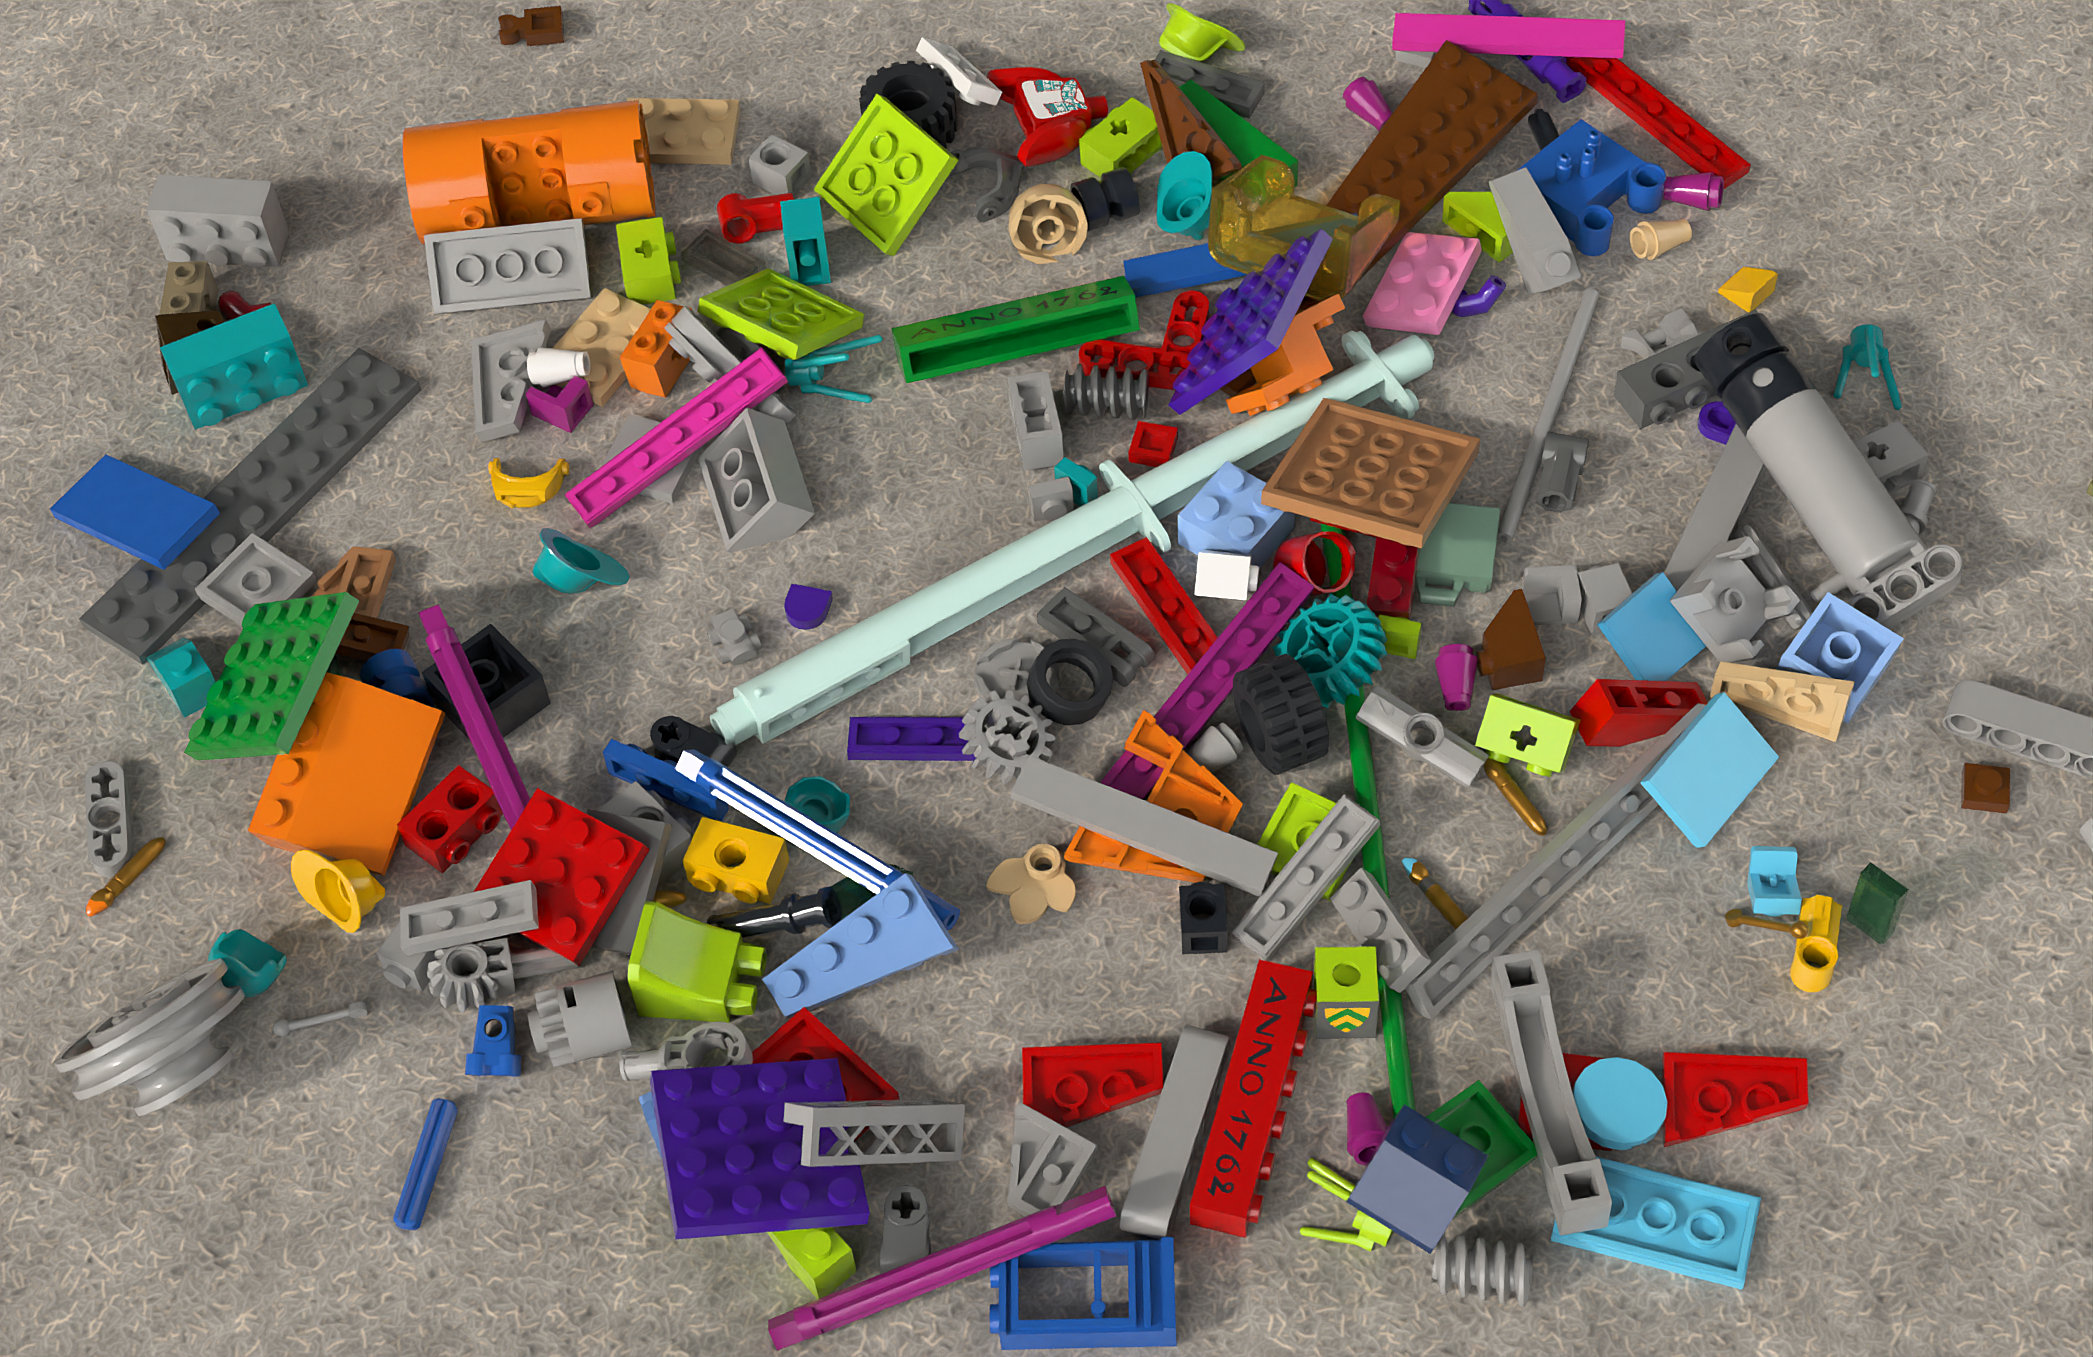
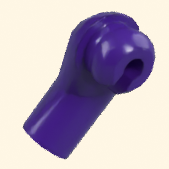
M1490 275L1478 293L1468 295L1465 290H1462L1451 312L1459 317L1474 316L1488 312L1505 290V282L1498 276Z

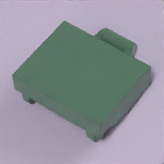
M1448 503L1422 549L1420 548L1415 582L1420 603L1454 607L1463 588L1480 593L1491 591L1500 508ZM1426 584L1453 587V590L1426 587Z

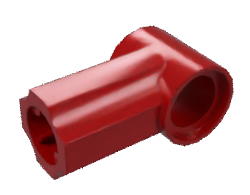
M739 193L725 195L717 204V214L724 238L731 243L742 244L752 239L755 233L783 230L780 201L794 200L792 193L751 199Z

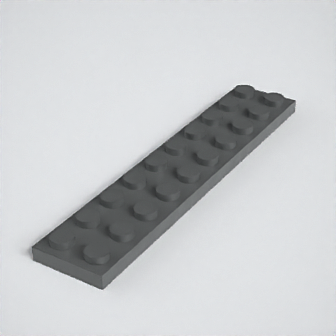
M358 348L203 498L214 503L220 512L209 526L164 570L140 559L79 618L82 626L144 665L148 661L146 657L157 652L205 604L197 595L195 588L251 533L268 542L421 391L419 382Z

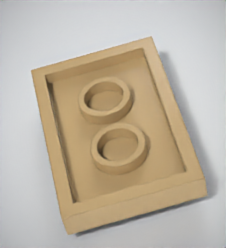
M627 98V101L639 100V104L642 103L648 132L650 163L732 165L741 109L739 100Z
M606 288L600 292L552 348L579 352L586 351L588 353L591 366L590 374L579 378L588 381L593 403L601 407L605 405L627 379L619 357L651 310ZM570 380L555 385L565 388Z

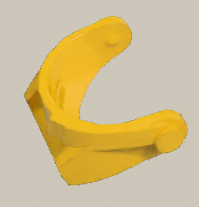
M493 458V461H489L488 470L489 474H491L496 500H500L510 508L535 507L547 502L559 491L564 475L569 474V463L564 458H558L556 465L549 471L534 477L520 478L503 474L501 472L500 458Z

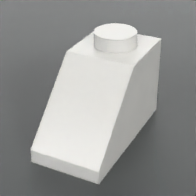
M1201 550L1198 553L1195 595L1247 600L1248 591L1257 590L1259 566L1251 565V555Z

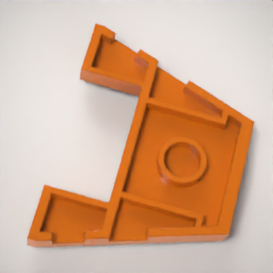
M1143 710L1125 742L1124 749L1163 768L1147 802L1229 833L1242 809L1243 803L1204 765L1199 766L1183 750L1184 746L1173 735H1167L1156 724V719L1149 712ZM1079 826L1064 854V859L1073 863L1193 883L1204 882L1206 878L1203 874Z

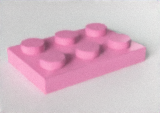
M1408 232L1402 239L1363 314L1365 325L1372 328L1440 335L1482 252L1479 239Z

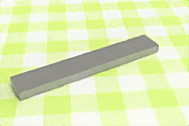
M1030 755L1027 756L1011 791V799L1258 897L1262 895L1278 855L1277 852Z

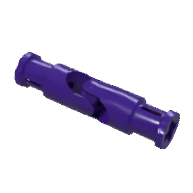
M1469 0L1468 10L1473 15L1524 17L1511 4H1505L1502 0ZM1515 55L1540 82L1548 83L1556 91V97L1562 103H1566L1579 96L1586 86V77L1581 72H1574L1567 65V60L1564 56L1532 55L1533 57L1528 60L1526 57L1531 55Z

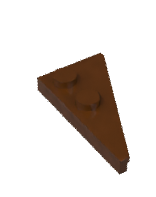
M1145 60L1141 62L1142 73L1167 164L1174 157L1184 152L1195 151L1203 154L1209 160L1212 169V181L1241 170L1242 165L1158 61Z

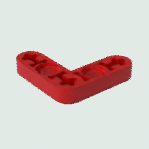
M1185 291L1176 296L1162 348L1106 340L1086 342L1079 350V364H1082L1085 376H1089L1093 366L1098 365L1101 377H1105L1110 366L1115 364V358H1118V367H1114L1117 378L1121 379L1126 369V364L1133 360H1139L1147 365L1144 369H1147L1149 376V387L1175 390L1173 383L1190 365V362L1187 360L1189 353L1201 342L1204 336L1201 330L1209 320L1208 298L1198 291ZM1190 307H1197L1193 311L1192 322L1186 321V311ZM1178 336H1189L1194 339V342L1188 346H1179L1173 340ZM1095 356L1103 357L1099 359L1098 363L1091 362ZM1154 363L1159 364L1158 372H1154ZM1174 367L1181 368L1177 374H1170ZM1131 370L1134 380H1138L1142 370Z

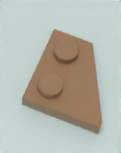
M352 546L339 560V564L334 569L329 570L317 582L319 589L312 596L347 592L359 600L354 613L378 618L396 562L393 550Z

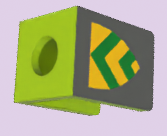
M1376 946L1315 947L1313 989L1317 990L1316 1039L1376 1038L1379 1004Z

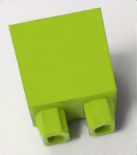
M646 901L628 964V983L638 1015L640 1017L729 1023L731 1014L754 1015L758 1002L757 986L739 983L741 974L762 977L767 964V954L765 947L743 943L742 935L739 932L700 922L678 913L659 902Z

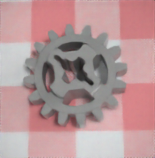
M995 690L991 691L985 700L979 697L972 705L971 710L969 709L963 717L962 722L965 726L960 731L959 738L969 742L962 749V752L966 755L974 754L976 757L971 765L973 769L979 768L982 765L987 768L985 778L990 779L995 773L1000 774L1002 784H1007L1013 775L1017 779L1027 759V751L1030 749L1028 742L1032 741L1030 756L1045 762L1052 756L1053 752L1049 748L1054 743L1055 736L1045 733L1052 725L1051 719H1040L1038 715L1043 707L1038 705L1030 708L1028 706V695L1025 694L1020 701L1014 700L1012 690H1007L1002 699H1000ZM987 718L988 722L985 725L987 731L982 733V723Z

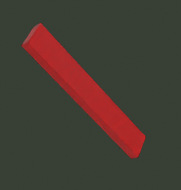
M1564 56L1567 60V65L1574 72H1581L1586 77L1587 84L1698 173L1714 172L1715 176H1722L1724 179V189L1749 173L1751 166L1749 162L1618 58Z

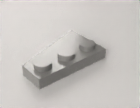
M546 320L471 340L475 432L481 442L520 432L528 407L525 393L530 387H534L528 375L527 359L530 352H537L539 347L546 348L551 328Z

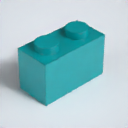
M820 197L780 201L791 279L805 286L831 283Z

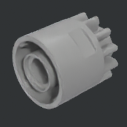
M613 971L557 985L554 988L534 993L537 1011L527 1013L532 1038L537 1053L549 1052L554 1068L633 1047Z

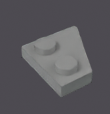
M1018 1102L1014 1115L1015 1128L1011 1153L1012 1166L1011 1179L1009 1180L1008 1206L1019 1214L1028 1216L1052 1205L1068 1201L1097 1153L1098 1148L1093 1142Z

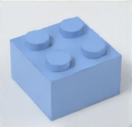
M1226 461L1178 514V544L1196 555L1201 550L1251 555V565H1256L1260 568L1294 529L1295 513L1284 512L1277 508L1262 505V490L1267 483Z
M1827 592L1782 655L1776 670L1854 681L1844 717V722L1849 723L1892 662L1904 638Z

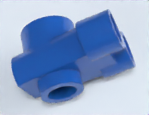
M479 1006L473 1052L466 1054L465 1075L521 1076L522 1055H516L515 1051L516 1025L514 1023L513 1006ZM492 1020H499L502 1024V1032L496 1037H490L486 1033V1025Z

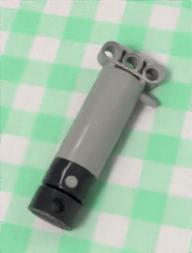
M1763 313L1751 314L1732 322L1702 345L1695 356V364L1716 395L1721 398V402L1838 572L1822 582L1818 588L1811 591L1810 595L1816 603L1821 602L1827 592L1836 595L1848 587L1853 595L1849 598L1847 604L1857 610L1864 607L1874 608L1879 612L1874 620L1884 627L1891 629L1959 586L1962 580V559L1959 552L1946 544H1938L1929 549L1926 547ZM1938 562H1947L1954 567V570L1947 576H1936L1930 571L1931 567ZM1902 584H1908L1916 589V593L1909 599H1898L1892 594L1893 590Z

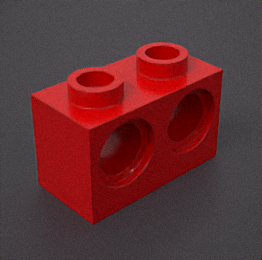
M458 765L397 824L405 846L443 874L452 864L460 863L467 856L470 846L482 834H488L496 828L503 812L492 788ZM474 805V806L471 807V808L464 809V808H466L467 806ZM444 835V836H442V837H440V838H438V839H433V838H435L436 836Z

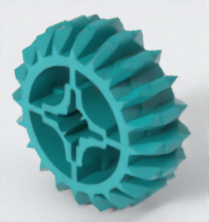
M1330 594L1325 603L1315 598L1313 606L1309 609L1300 606L1301 614L1296 619L1290 618L1289 628L1285 631H1280L1279 638L1281 643L1272 647L1275 656L1277 657L1282 654L1292 656L1309 676L1322 706L1328 709L1334 700L1345 705L1347 695L1351 693L1360 697L1359 688L1364 683L1373 685L1370 675L1372 672L1382 671L1379 659L1388 655L1383 645L1388 639L1382 629L1383 626L1380 624V619L1365 603H1361L1359 600L1355 601L1347 595L1339 599V597Z

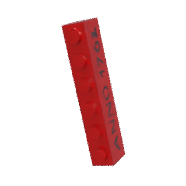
M1261 959L1258 961L1190 1202V1225L1246 1238L1249 1223H1259L1264 1203V1196L1258 1194L1261 1180L1270 1181L1276 1154L1269 1152L1272 1138L1281 1140L1287 1112L1280 1109L1283 1098H1292L1294 1094L1298 1071L1291 1070L1294 1057L1303 1058L1309 1034L1308 1030L1302 1029L1305 1016L1314 1018L1316 1012L1317 990L1312 989L1313 971Z

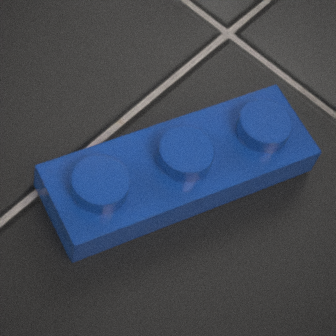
M613 739L610 740L603 750L608 773L630 784L637 781L646 791L650 792L653 790L660 797L713 820L722 821L729 810L728 803L701 788L695 781L675 770L677 763L672 760H659L648 755L645 750L635 744L629 743L625 745Z

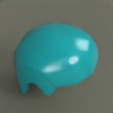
M821 776L803 777L795 784L789 786L784 802L836 833L844 827L851 813L850 795L842 792L836 783Z

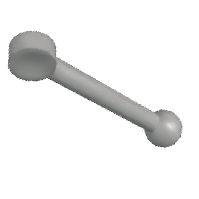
M358 1001L351 1003L345 1009L289 1022L285 1019H279L273 1024V1032L279 1037H284L289 1034L290 1030L346 1017L358 1018L366 1016L368 1014L367 1004Z

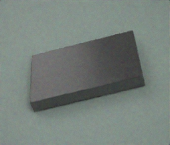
M588 809V815L643 843L650 849L591 948L631 955L644 904L646 901H653L672 826L666 822Z

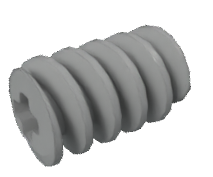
M1444 1232L1435 1247L1431 1284L1434 1279L1438 1280L1440 1293L1447 1295L1453 1282H1456L1460 1297L1467 1298L1472 1286L1475 1285L1477 1286L1479 1299L1482 1301H1486L1492 1288H1495L1499 1303L1506 1304L1511 1292L1515 1291L1519 1306L1525 1307L1530 1293L1534 1251L1530 1259H1526L1523 1244H1516L1511 1255L1507 1256L1504 1242L1497 1241L1491 1253H1487L1484 1238H1477L1472 1249L1468 1250L1464 1235H1458L1452 1247H1448Z

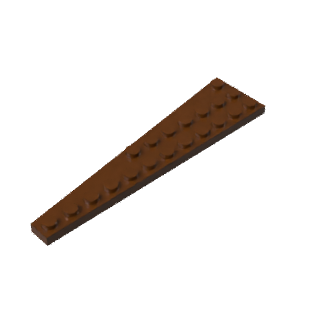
M1446 40L1315 220L1320 221L1357 213L1364 252L1322 260L1300 306L1338 293L1340 298H1342L1537 105L1538 93ZM1249 368L1221 387L1220 390L1229 396H1233L1254 385L1257 381L1251 368Z

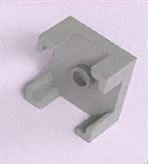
M1749 536L1715 545L1669 600L1719 662L1731 663L1755 657L1764 646L1762 640L1750 642L1751 638L1767 619L1789 614L1800 601L1788 585L1765 590L1741 559L1758 555L1760 549Z

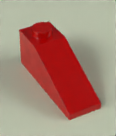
M1597 679L1569 712L1572 717L1581 720L1578 730L1586 746L1621 747L1666 734L1698 703L1707 705L1708 702L1698 682Z

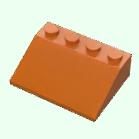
M326 672L289 754L276 756L248 832L271 847L293 853L308 849L318 853L330 862L343 859H357L365 865L370 873L385 876L400 836L397 824L410 810L445 713L442 710L357 680Z

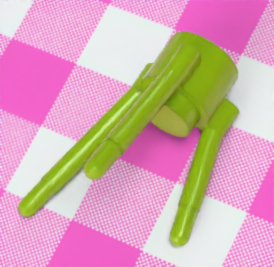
M1308 1159V1166L1315 1170L1308 1172V1178L1347 1201L1355 1185L1316 1159ZM1358 1210L1352 1227L1360 1230L1359 1235L1307 1226L1300 1228V1233L1303 1236L1357 1245L1370 1252L1375 1242L1386 1247L1393 1231Z

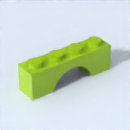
M832 1227L767 1232L783 1255L789 1268L817 1299L830 1294L857 1272L852 1249Z

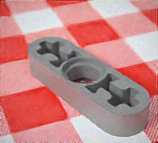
M104 761L91 767L85 776L88 858L95 871L101 876L113 877L133 857L129 781L122 767L115 762ZM108 777L113 778L109 782V793L112 797H106L101 788L105 783V778ZM108 812L120 813V818L114 825L109 827L98 826V821L104 814ZM112 840V844L117 852L113 854L111 861H105L104 858L108 856L106 841Z

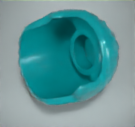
M242 929L233 930L228 934L227 932H222L208 954V961L221 958L228 967L221 979L223 986H240L245 994L244 998L261 995L270 988L283 971L287 962L285 953L276 950Z

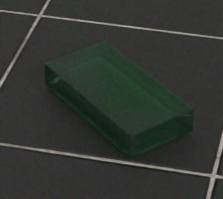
M1870 862L1860 873L1847 913V920L1877 943L1884 944L1894 933L1909 889Z

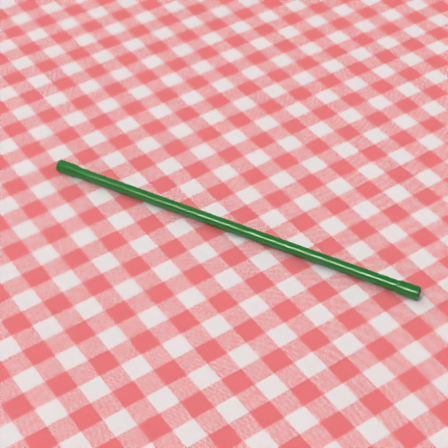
M1320 523L1321 532L1334 531L1347 538L1346 530ZM1322 538L1323 551L1327 558L1329 584L1332 586L1341 576L1342 555L1338 546L1332 540ZM1351 580L1344 588L1331 594L1339 597V599L1344 595L1353 598ZM1364 685L1359 688L1360 697L1351 693L1347 695L1344 705L1355 802L1380 821L1369 727L1356 719V715L1365 702ZM1380 825L1361 848L1363 869L1373 875L1390 900ZM1377 970L1379 1003L1394 1119L1404 1104L1415 1111L1416 1105L1402 992L1399 993L1390 988Z

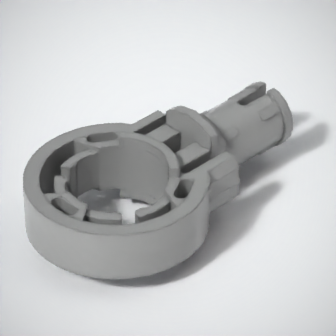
M710 1022L693 1028L684 1036L669 1037L668 1041H664L659 1049L623 1051L621 1053L623 1059L619 1061V1068L623 1080L631 1081L650 1078L651 1071L697 1068L705 1059L704 1055L711 1052L712 1049L729 1048L728 1058L720 1066L752 1064L753 1055L739 1028L726 1022Z

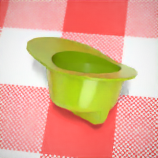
M1167 3L1166 9L1171 16L1159 39V44L1168 53L1202 62L1207 60L1220 47L1232 51H1244L1246 45L1236 34L1215 23L1197 17L1178 5Z

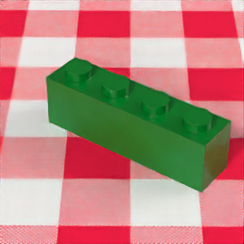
M1192 79L1179 87L1242 165L1241 170L1221 177L1219 180H1226L1238 189L1240 195L1246 201H1253L1264 210L1298 185V160Z

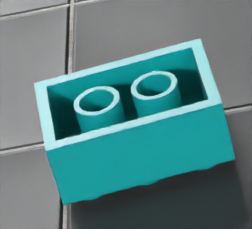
M275 303L160 347L195 430L204 426L215 425L222 419L242 411L253 410L260 404L281 396L292 395L297 390L308 386L292 339Z

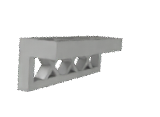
M938 1099L785 1102L784 1122L803 1126L801 1165L804 1166L962 1161L965 1104ZM940 1124H948L946 1150H937L929 1139ZM881 1125H887V1127L883 1129ZM903 1125H906L914 1135V1138L900 1152L892 1138ZM849 1126V1128L845 1131L843 1127ZM865 1126H868L877 1139L865 1153H862L853 1140ZM820 1127H830L838 1138V1141L827 1154H818Z

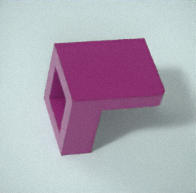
M575 375L565 388L553 385L544 393L530 387L525 393L532 416L569 433H572L594 406L588 381Z

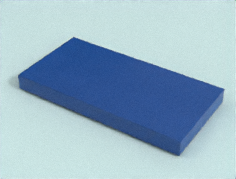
M104 455L50 508L56 519L163 570L220 514L214 503L109 455Z

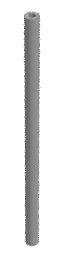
M1586 289L1581 298L1497 533L1498 541L1511 543L1543 456L1547 432L1552 431L1599 299V293L1594 289Z

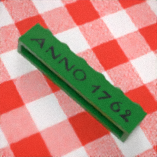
M1123 275L894 327L891 330L897 362L907 384L1140 330L1135 294Z

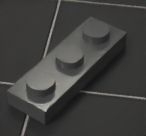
M1161 50L1155 58L1178 87L1192 79L1236 114L1246 118L1251 117L1264 94L1265 82Z

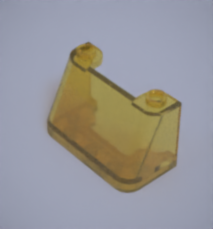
M1265 155L1259 156L1212 188L1208 249L1213 259L1225 267L1245 274H1249L1252 271L1259 273L1274 255L1279 253L1283 256L1301 236L1308 238L1319 229H1322L1333 238L1305 294L1318 300L1338 293L1342 300L1349 295L1395 228L1399 217L1400 200L1381 194L1371 195L1361 203L1359 217L1293 195L1294 176L1291 169L1282 161Z

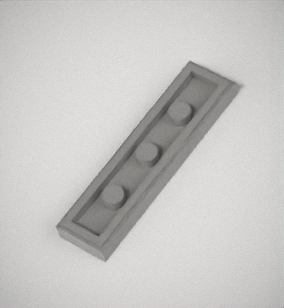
M1344 794L1231 931L1232 936L1263 960L1270 961L1381 825L1379 819Z

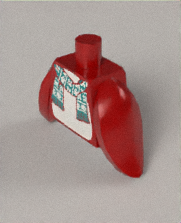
M1035 67L1003 68L991 70L987 73L986 78L1002 91L1000 99L1013 105L1015 115L1026 137L1017 154V158L1025 167L1050 163L1067 156L1080 146L1079 139L1090 129L1091 120L1106 118L1108 115L1106 97L1104 95L1086 97L1079 81L1075 78H1062L1054 72Z

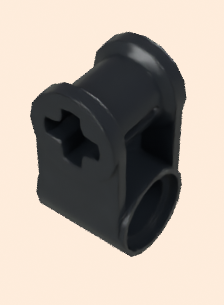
M664 716L658 719L650 730L651 741L655 747V758L662 761L672 760L678 763L683 750L695 749L708 758H713L729 767L737 755L736 747L732 743L727 745L722 735L706 731L684 721L680 717Z

